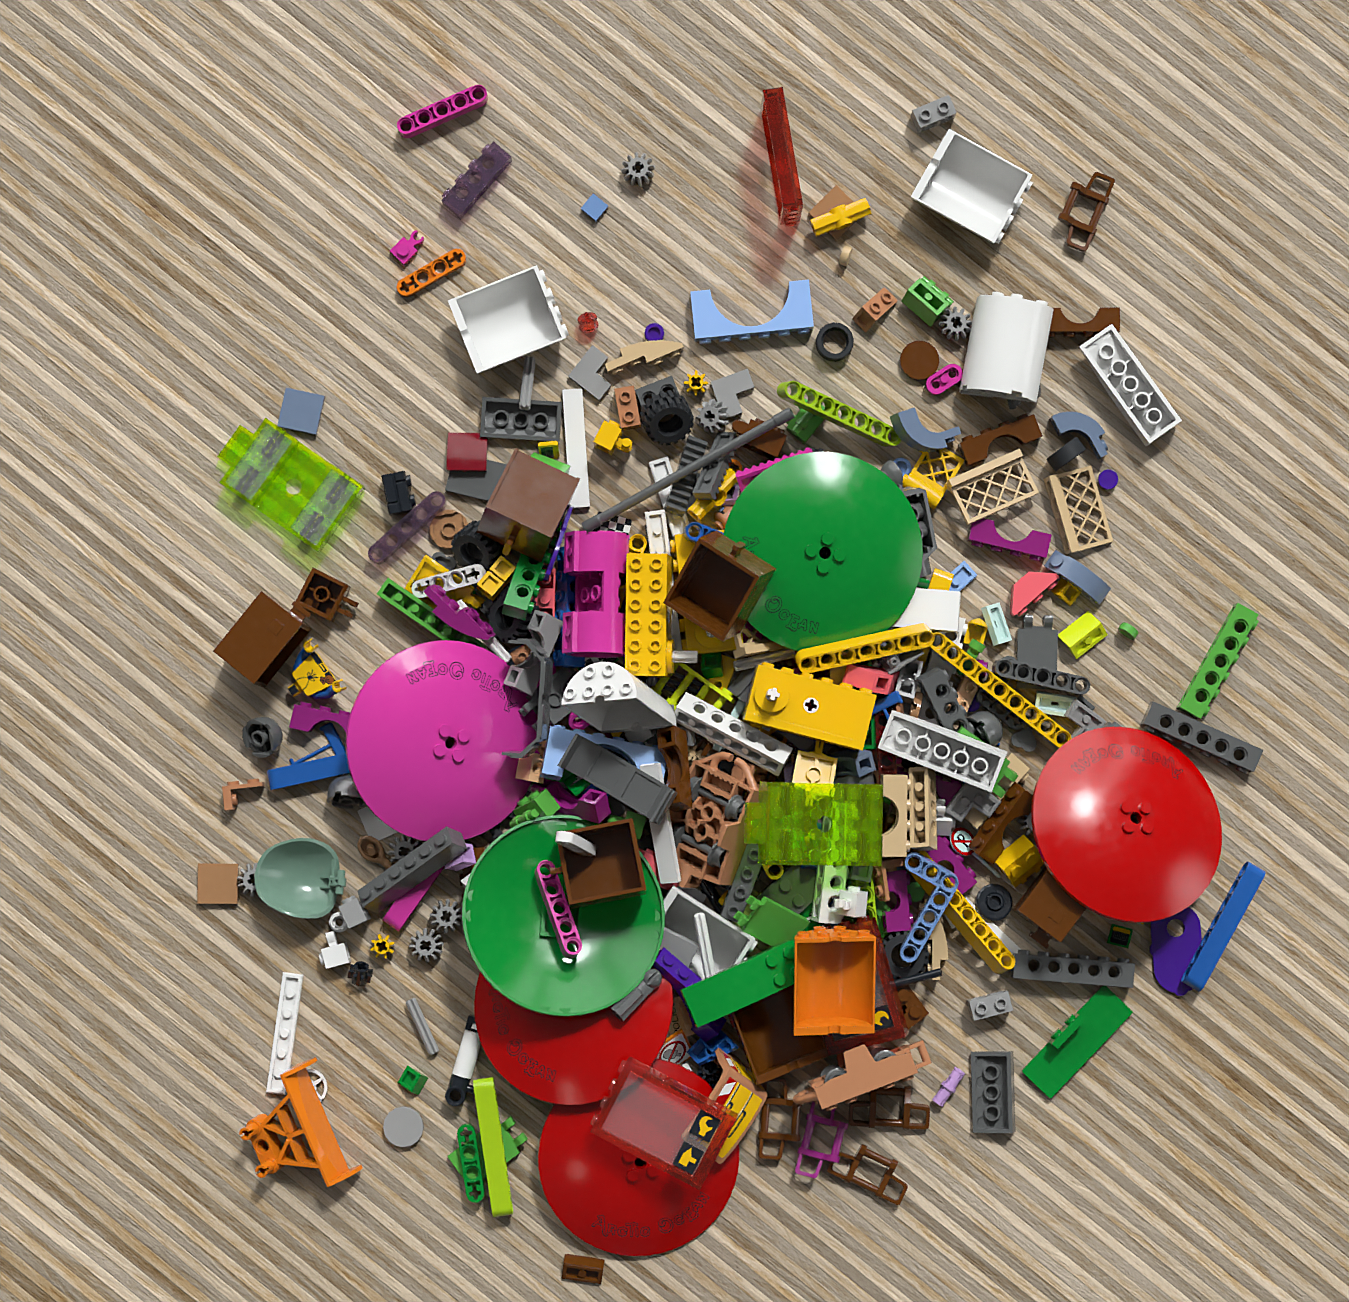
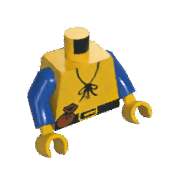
M312 638L306 641L293 665L292 675L296 682L288 687L293 697L304 691L308 697L327 699L338 692L346 690L347 687H340V682L343 679L336 680L319 654L314 651L319 645L317 644L312 647L310 644Z

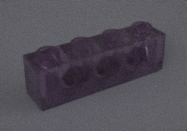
M494 141L491 145L487 144L482 149V155L478 159H473L468 165V171L465 174L461 173L456 178V184L452 189L448 188L442 195V204L460 220L512 162V157ZM486 161L494 163L493 167L489 169L484 168L483 164ZM478 175L481 177V180L478 183H472L470 181L471 177ZM460 190H466L468 192L465 198H459L457 196Z

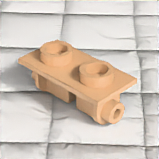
M964 675V677H961V682L957 688V701L967 712L979 686Z

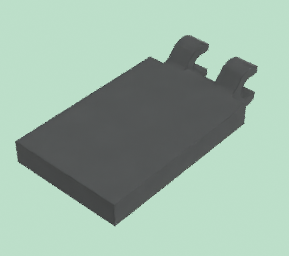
M487 460V472L450 471L445 491L489 501L507 464Z
M1023 615V629H1017V662L1057 671L1058 630H1052L1053 615L1043 616V626H1032L1033 615ZM1020 667L1018 669V676L1024 678L1026 670ZM1041 671L1037 674L1039 682L1045 680V674ZM1016 681V689H1049Z
M562 667L552 675L551 695H549V726L553 727L571 712L562 705V698L568 683L577 674L573 668ZM540 685L535 689L532 696H526L529 702L519 710L523 717L531 710L538 715ZM537 721L531 726L536 732Z

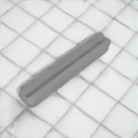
M527 356L524 361L519 402L521 410L530 409L535 370L534 357Z
M416 998L406 1001L407 1008L428 1054L433 1055L439 1051L438 1046Z

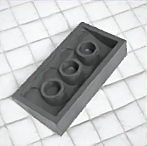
M482 397L480 437L560 442L562 402L531 400L530 409L521 410L519 408L520 399Z
M1013 1051L971 1052L973 1133L1016 1132Z

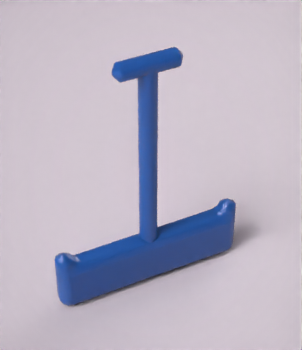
M894 691L876 700L872 715L883 710L888 721L890 716L886 708L896 703H903L899 692Z
M331 722L321 726L319 729L324 732L329 744L295 762L290 758L291 765L301 763L332 747L335 755L346 753V749Z

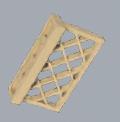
M1020 449L947 481L945 485L948 491H951L967 525L1039 494L1022 459L1023 454ZM1019 464L1022 470L1021 477L1010 474L1013 466ZM999 473L1006 476L1003 485L992 481L995 474ZM1008 477L1019 481L1016 490L1006 487ZM982 481L988 484L985 493L975 489L977 482ZM1021 483L1028 484L1032 492L1028 494L1020 492ZM991 485L1001 488L998 498L988 494ZM961 489L970 491L968 501L960 498L957 491ZM1004 490L1014 493L1012 501L1008 502L1001 499ZM973 493L984 496L981 506L970 502ZM986 498L997 501L995 508L988 509L983 507ZM968 506L979 509L978 515L970 519L967 513Z
M1091 466L1051 475L1043 479L1065 555L1113 542ZM1087 471L1089 477L1087 484L1077 480L1080 473ZM1066 477L1072 481L1068 490L1061 486L1059 478ZM1075 483L1084 488L1080 497L1071 492ZM1087 490L1094 494L1092 504L1083 499ZM1068 495L1078 500L1074 508L1069 507L1066 503ZM1080 502L1090 507L1086 515L1076 511ZM1092 509L1099 512L1100 518L1098 522L1088 518ZM1074 514L1083 518L1079 528L1072 523L1071 519ZM1086 521L1095 526L1091 535L1082 530ZM1098 528L1105 532V540L1100 541L1094 537ZM1081 533L1089 539L1086 545L1079 547L1077 537Z
M745 625L741 632L734 636L737 650L733 651L735 659L787 648L765 636L763 640H760L755 636L757 630L754 628L751 633L745 628ZM742 632L749 637L747 643H742Z

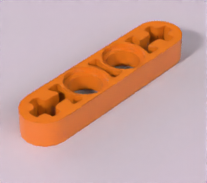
M453 249L398 281V293L403 297H410L465 265V253L461 249ZM454 254H457L458 256L462 255V257L460 258L461 262H452L451 265L453 267L449 269V265L445 259L448 258L450 262L454 259ZM443 263L446 266L445 271L437 273L435 271L436 264ZM420 273L428 274V281L420 283L417 280ZM414 277L418 287L415 288L413 284L409 287V292L401 291L403 288L402 284L406 283V285L413 283L410 279Z

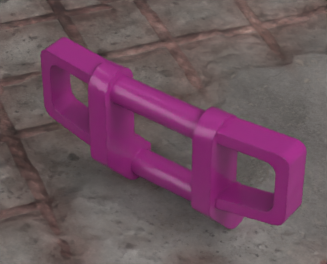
M812 1101L810 1112L806 1116L807 1124L801 1147L798 1148L797 1153L799 1155L795 1168L796 1174L813 1179L818 1176L823 1161L839 1164L840 1157L838 1156L844 1132L848 1128V1123L834 1120L835 1109L831 1110L830 1119L813 1115L814 1101ZM815 1123L837 1128L831 1155L809 1150ZM802 1155L820 1159L814 1174L800 1171Z

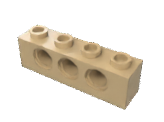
M928 767L909 768V779L911 780V790L909 791L911 802L910 848L916 851L937 850L936 771Z

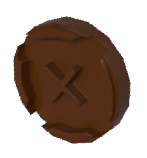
M922 340L907 344L900 356L902 371L914 380L929 378L937 371L939 365V354L936 348L929 342Z

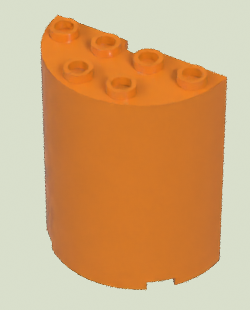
M815 926L813 930L797 932L794 938V1036L828 1035L829 1033H875L876 937L870 934L869 930H846L845 926H834V929Z

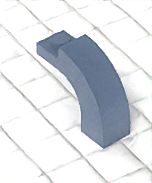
M915 407L890 416L893 428L899 438L908 446L918 451L934 452L947 447L946 443L955 441V436L961 434L959 426L939 433L927 430L921 424Z

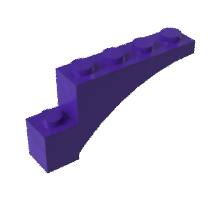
M663 947L659 950L653 966L671 983L685 1004L692 1022L691 1030L707 1042L719 1034L726 1019L721 1017L696 1028L680 990L702 979Z

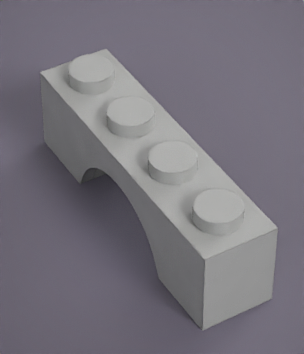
M535 610L527 627L532 639H536L547 652L546 655L548 657L553 651L554 644L561 632L563 621L548 613ZM532 650L524 662L518 665H511L503 683L531 696L537 688L541 670V661Z

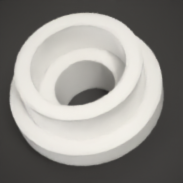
M341 912L334 913L330 917L329 925L333 931L343 932L348 928ZM338 918L343 920V924L341 926H338L336 924V920Z

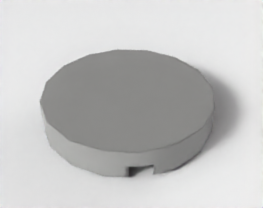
M406 1106L395 1108L389 1112L383 1125L384 1134L389 1142L400 1147H407L416 1143L423 1134L424 1128L423 1120L418 1111Z

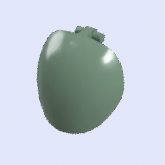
M310 838L290 839L273 845L262 854L255 871V888L261 900L277 911L298 918H319L328 914L335 905L337 894L343 895L347 881L345 870H340L336 852L324 842Z

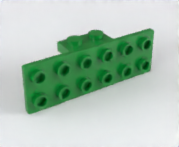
M1102 985L1075 1015L1071 1014L1064 1021L1065 1025L1061 1029L1058 1028L1050 1036L1052 1039L1022 1069V1072L1045 1095L1052 1098L1125 1022L1133 1011L1107 986Z

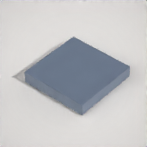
M286 388L277 426L317 435L325 396Z

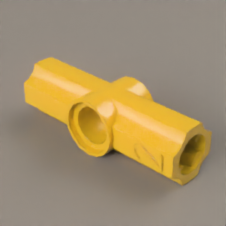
M864 198L846 206L845 204L831 209L829 213L811 219L810 223L817 237L834 229L840 230L848 227L852 222L867 217L872 213L868 201Z
M731 468L726 469L727 474L723 475L724 481H721L722 486L718 487L719 494H716V500L697 499L688 508L689 515L696 521L700 522L714 506H721L726 501L727 492L738 482L736 473Z

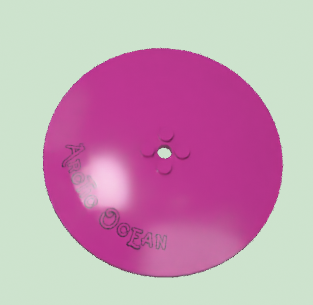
M441 640L420 643L406 648L386 660L372 673L359 691L347 725L346 756L352 781L364 803L375 816L392 829L406 836L427 841L445 827H449L461 832L464 840L486 832L503 821L516 808L517 802L528 791L532 781L515 778L519 758H510V756L502 755V752L523 751L536 739L537 732L531 726L538 720V715L533 710L524 717L520 714L519 710L529 702L526 698L527 694L503 684L510 666L494 653L482 647L460 641ZM449 737L454 739V746L452 748H447L445 745V741Z

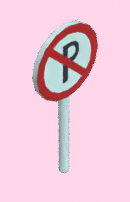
M961 827L954 829L951 832L950 843L955 852L962 856L973 854L996 877L1000 878L1001 875L968 847L974 838L971 832Z

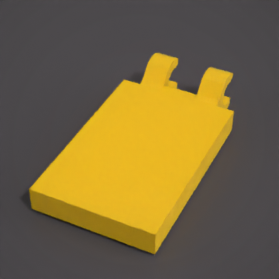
M425 555L404 589L412 593V585L417 580L448 572L449 570ZM455 574L453 575L454 582L460 584L462 579ZM437 578L435 584L443 588L444 581ZM430 584L426 586L420 585L418 590L423 592ZM471 585L446 591L445 594L450 600L453 599L456 602L462 600L467 606L470 603L476 609L481 607V604L485 601L482 597L473 594L475 588ZM428 596L419 598L433 609L437 607Z

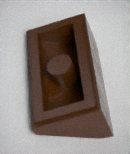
M565 1254L561 1279L601 1284L605 1260Z

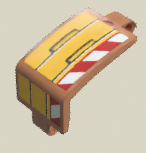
M720 1048L715 1050L717 1059H715L714 1063L723 1069V1073L701 1109L721 1119L708 1143L689 1133L700 1112L699 1110L682 1134L683 1140L704 1151L698 1165L707 1156L719 1164L723 1163L744 1137L767 1098V1092L763 1085H756L751 1070L745 1067L737 1056L731 1052L727 1054Z

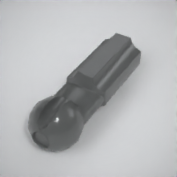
M656 969L648 970L641 983L610 1009L613 1014L623 1022L655 988L660 986L662 983L661 973Z

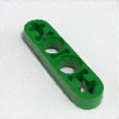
M465 1123L457 1131L466 1196L469 1201L477 1203L483 1199L485 1187L476 1130L472 1124ZM465 1127H467L468 1131H472V1134L469 1135V1142L474 1140V1144L462 1145V1142H466V1136L461 1134ZM471 1147L475 1150L473 1158H467L464 1155L466 1148ZM474 1167L478 1170L476 1178H470L467 1175L469 1168ZM479 1180L480 1184H476V1189L481 1191V1194L478 1195V1198H475L474 1195L470 1194L474 1189L473 1184L468 1185V1182L474 1183Z

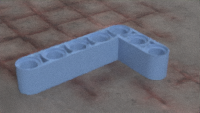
M918 852L907 854L905 866L910 872L932 883L935 887L901 945L900 956L906 962H913L917 959L959 885L955 873ZM911 857L919 859L920 862L916 867L908 864V860ZM927 868H936L937 874L933 877L926 874ZM952 877L955 883L951 887L945 886L943 883L944 879ZM936 895H943L945 901L942 904H936L933 900ZM932 912L935 918L933 921L928 922L924 920V914ZM916 930H923L925 936L917 939L913 934ZM912 947L915 953L912 956H906L903 953L904 949Z

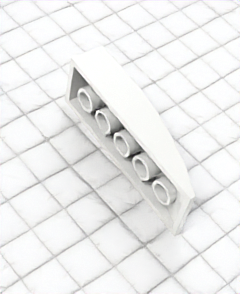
M1112 324L1079 347L1103 387L1145 446L1151 444L1182 421Z
M916 588L909 605L888 630L924 623L931 631L958 632L961 592Z
M894 710L891 711L878 745L879 749L989 792H992L1007 754V751Z

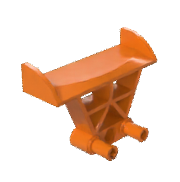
M316 1057L299 1063L282 1073L280 1077L287 1091L286 1097L268 1116L266 1114L257 1115L248 1121L246 1127H243L239 1132V1135L244 1133L241 1139H250L261 1164L255 1169V1173L260 1170L256 1174L260 1178H264L267 1174H274L285 1165L319 1168L326 1186L330 1187L363 1169L362 1165L348 1168L306 1067L317 1062ZM290 1101L301 1124V1128H297L288 1107ZM276 1133L287 1137L283 1148ZM300 1134H305L314 1157L309 1156Z

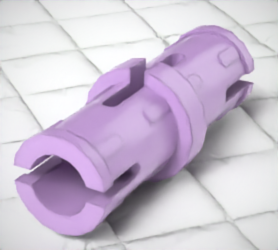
M954 1067L949 1077L945 1081L943 1080L940 1090L932 1100L943 1107L949 1096L955 1093V1088L965 1076V1073L959 1068Z

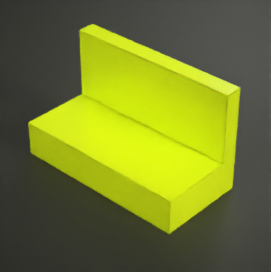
M1087 611L1060 632L1058 638L1067 645L1071 654L1078 659L1108 634L1101 622Z

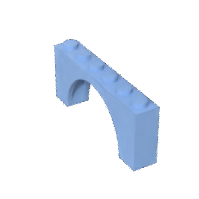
M809 280L789 281L788 298L781 312L769 322L758 326H742L729 321L716 308L710 290L691 291L690 298L695 342L699 341V344H709L711 340L718 339L719 342H729L731 338L738 337L739 340L751 339V336L757 335L759 338H768L770 334L777 333L778 336H788L790 332L797 331L798 334L810 333V330L814 328Z
M554 725V727L550 726L540 771V777L557 781L561 779L564 768L557 765L575 734H579L605 749L620 754L638 769H640L642 764L661 763L664 779L666 761L659 751L658 745L650 747L645 746L640 741L626 742L621 737L606 738L601 733L586 734L584 730H567L562 725Z

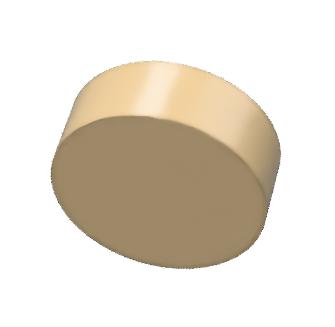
M844 246L839 259L840 265H848L853 250L852 247Z

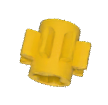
M695 370V375L687 374L689 381H684V385L689 386L687 393L693 391L695 396H697L699 391L705 393L703 386L708 385L707 381H703L705 374L700 376L697 370ZM692 380H700V387H692Z
M378 934L379 940H371L375 945L370 951L375 950L377 952L376 958L380 954L387 958L388 951L394 953L391 945H394L395 942L388 940L390 935L382 938V935ZM385 941V946L388 948L387 950L384 949L380 951V946L378 945V943H382Z

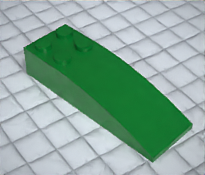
M784 941L681 989V994L696 1028L793 985L794 941Z

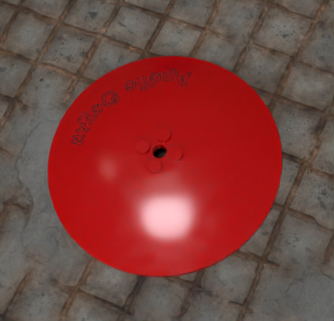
M1104 727L1093 729L1063 744L1046 762L1038 777L1031 807L1033 834L1037 848L1044 864L1055 881L1069 896L1085 908L1098 915L1121 922H1154L1183 911L1194 903L1210 884L1216 872L1222 848L1220 813L1214 795L1201 772L1187 756L1169 742L1156 735L1134 728ZM1131 814L1138 817V824L1131 821Z
M480 972L474 999L476 1028L483 1049L492 1065L510 1084L520 1091L539 1100L560 1105L594 1103L622 1092L635 1083L651 1067L659 1055L670 1030L673 1015V988L671 983L661 974L662 983L660 986L655 988L623 1022L610 1010L614 1004L595 1013L561 1017L540 1014L516 1005L495 990Z
M656 1058L651 1067L635 1083L610 1098L583 1105L554 1104L546 1118L540 1136L538 1168L547 1201L563 1225L575 1236L595 1248L626 1256H648L664 1253L688 1243L704 1232L722 1212L734 1189L739 1168V1143L721 1164L707 1156L697 1165L693 1175L673 1165V1162L685 1141L682 1138L683 1132L704 1105L714 1088L693 1071L671 1061ZM644 1157L646 1163L643 1166L635 1165L636 1158Z

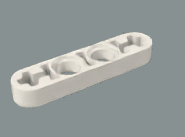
M473 564L426 577L413 583L412 593L418 598L427 597L424 592L418 590V587L420 585H433L437 578L444 581L443 589L445 591L479 582L486 574V570L480 564ZM474 569L479 571L480 575L477 577L471 576L468 578L467 574L474 572ZM455 573L462 576L460 584L455 583L453 580Z
M556 832V843L579 855H596L597 846L571 832Z

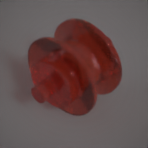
M585 312L578 317L579 329L582 332L591 333L599 326L595 313Z

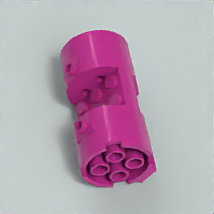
M587 531L565 533L564 573L575 577V611L563 613L562 653L569 656L586 658L625 657L626 614L618 613L620 606L618 590L620 587L619 578L626 577V556L629 553V535H626V533L615 531L588 532V534Z

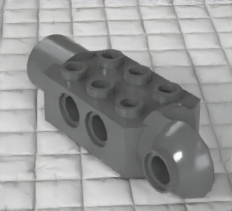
M889 460L884 463L880 471L885 473L904 493L911 504L919 524L923 550L921 578L932 573L929 556L937 549L927 493L922 488H903L902 472L894 461Z

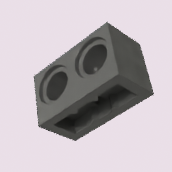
M669 376L636 389L635 394L642 407V405H646L644 403L645 397L653 394L658 395L660 391L665 389H671L673 393L678 392L673 377Z

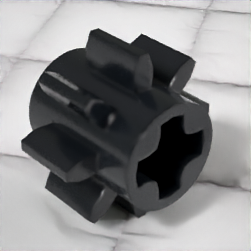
M358 961L354 965H350L347 978H352V984L363 986L366 982L370 983L373 969H369L368 963Z
M710 1061L698 1067L697 1075L712 1086L714 1082L719 1081L722 1069Z

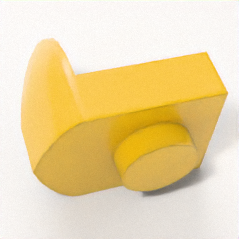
M980 618L970 620L967 623L968 627L963 643L968 645L972 638L984 644L988 628L987 624Z

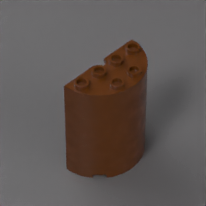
M794 984L730 1013L756 1085L829 1056L822 1035H793Z

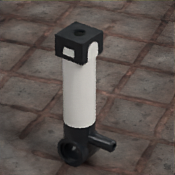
M471 1014L467 1019L463 1038L445 1093L446 1102L451 1106L462 1104L467 1092L474 1094V1086L469 1084L481 1048V1042L476 1028L475 1016ZM451 1091H459L461 1093L460 1100H453L450 1096Z

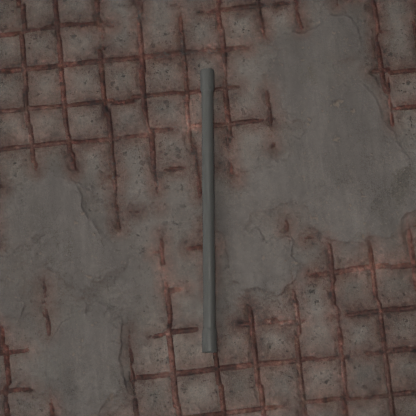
M790 407L786 408L771 419L606 511L582 522L584 530L588 533L598 528L604 522L771 429L795 418Z

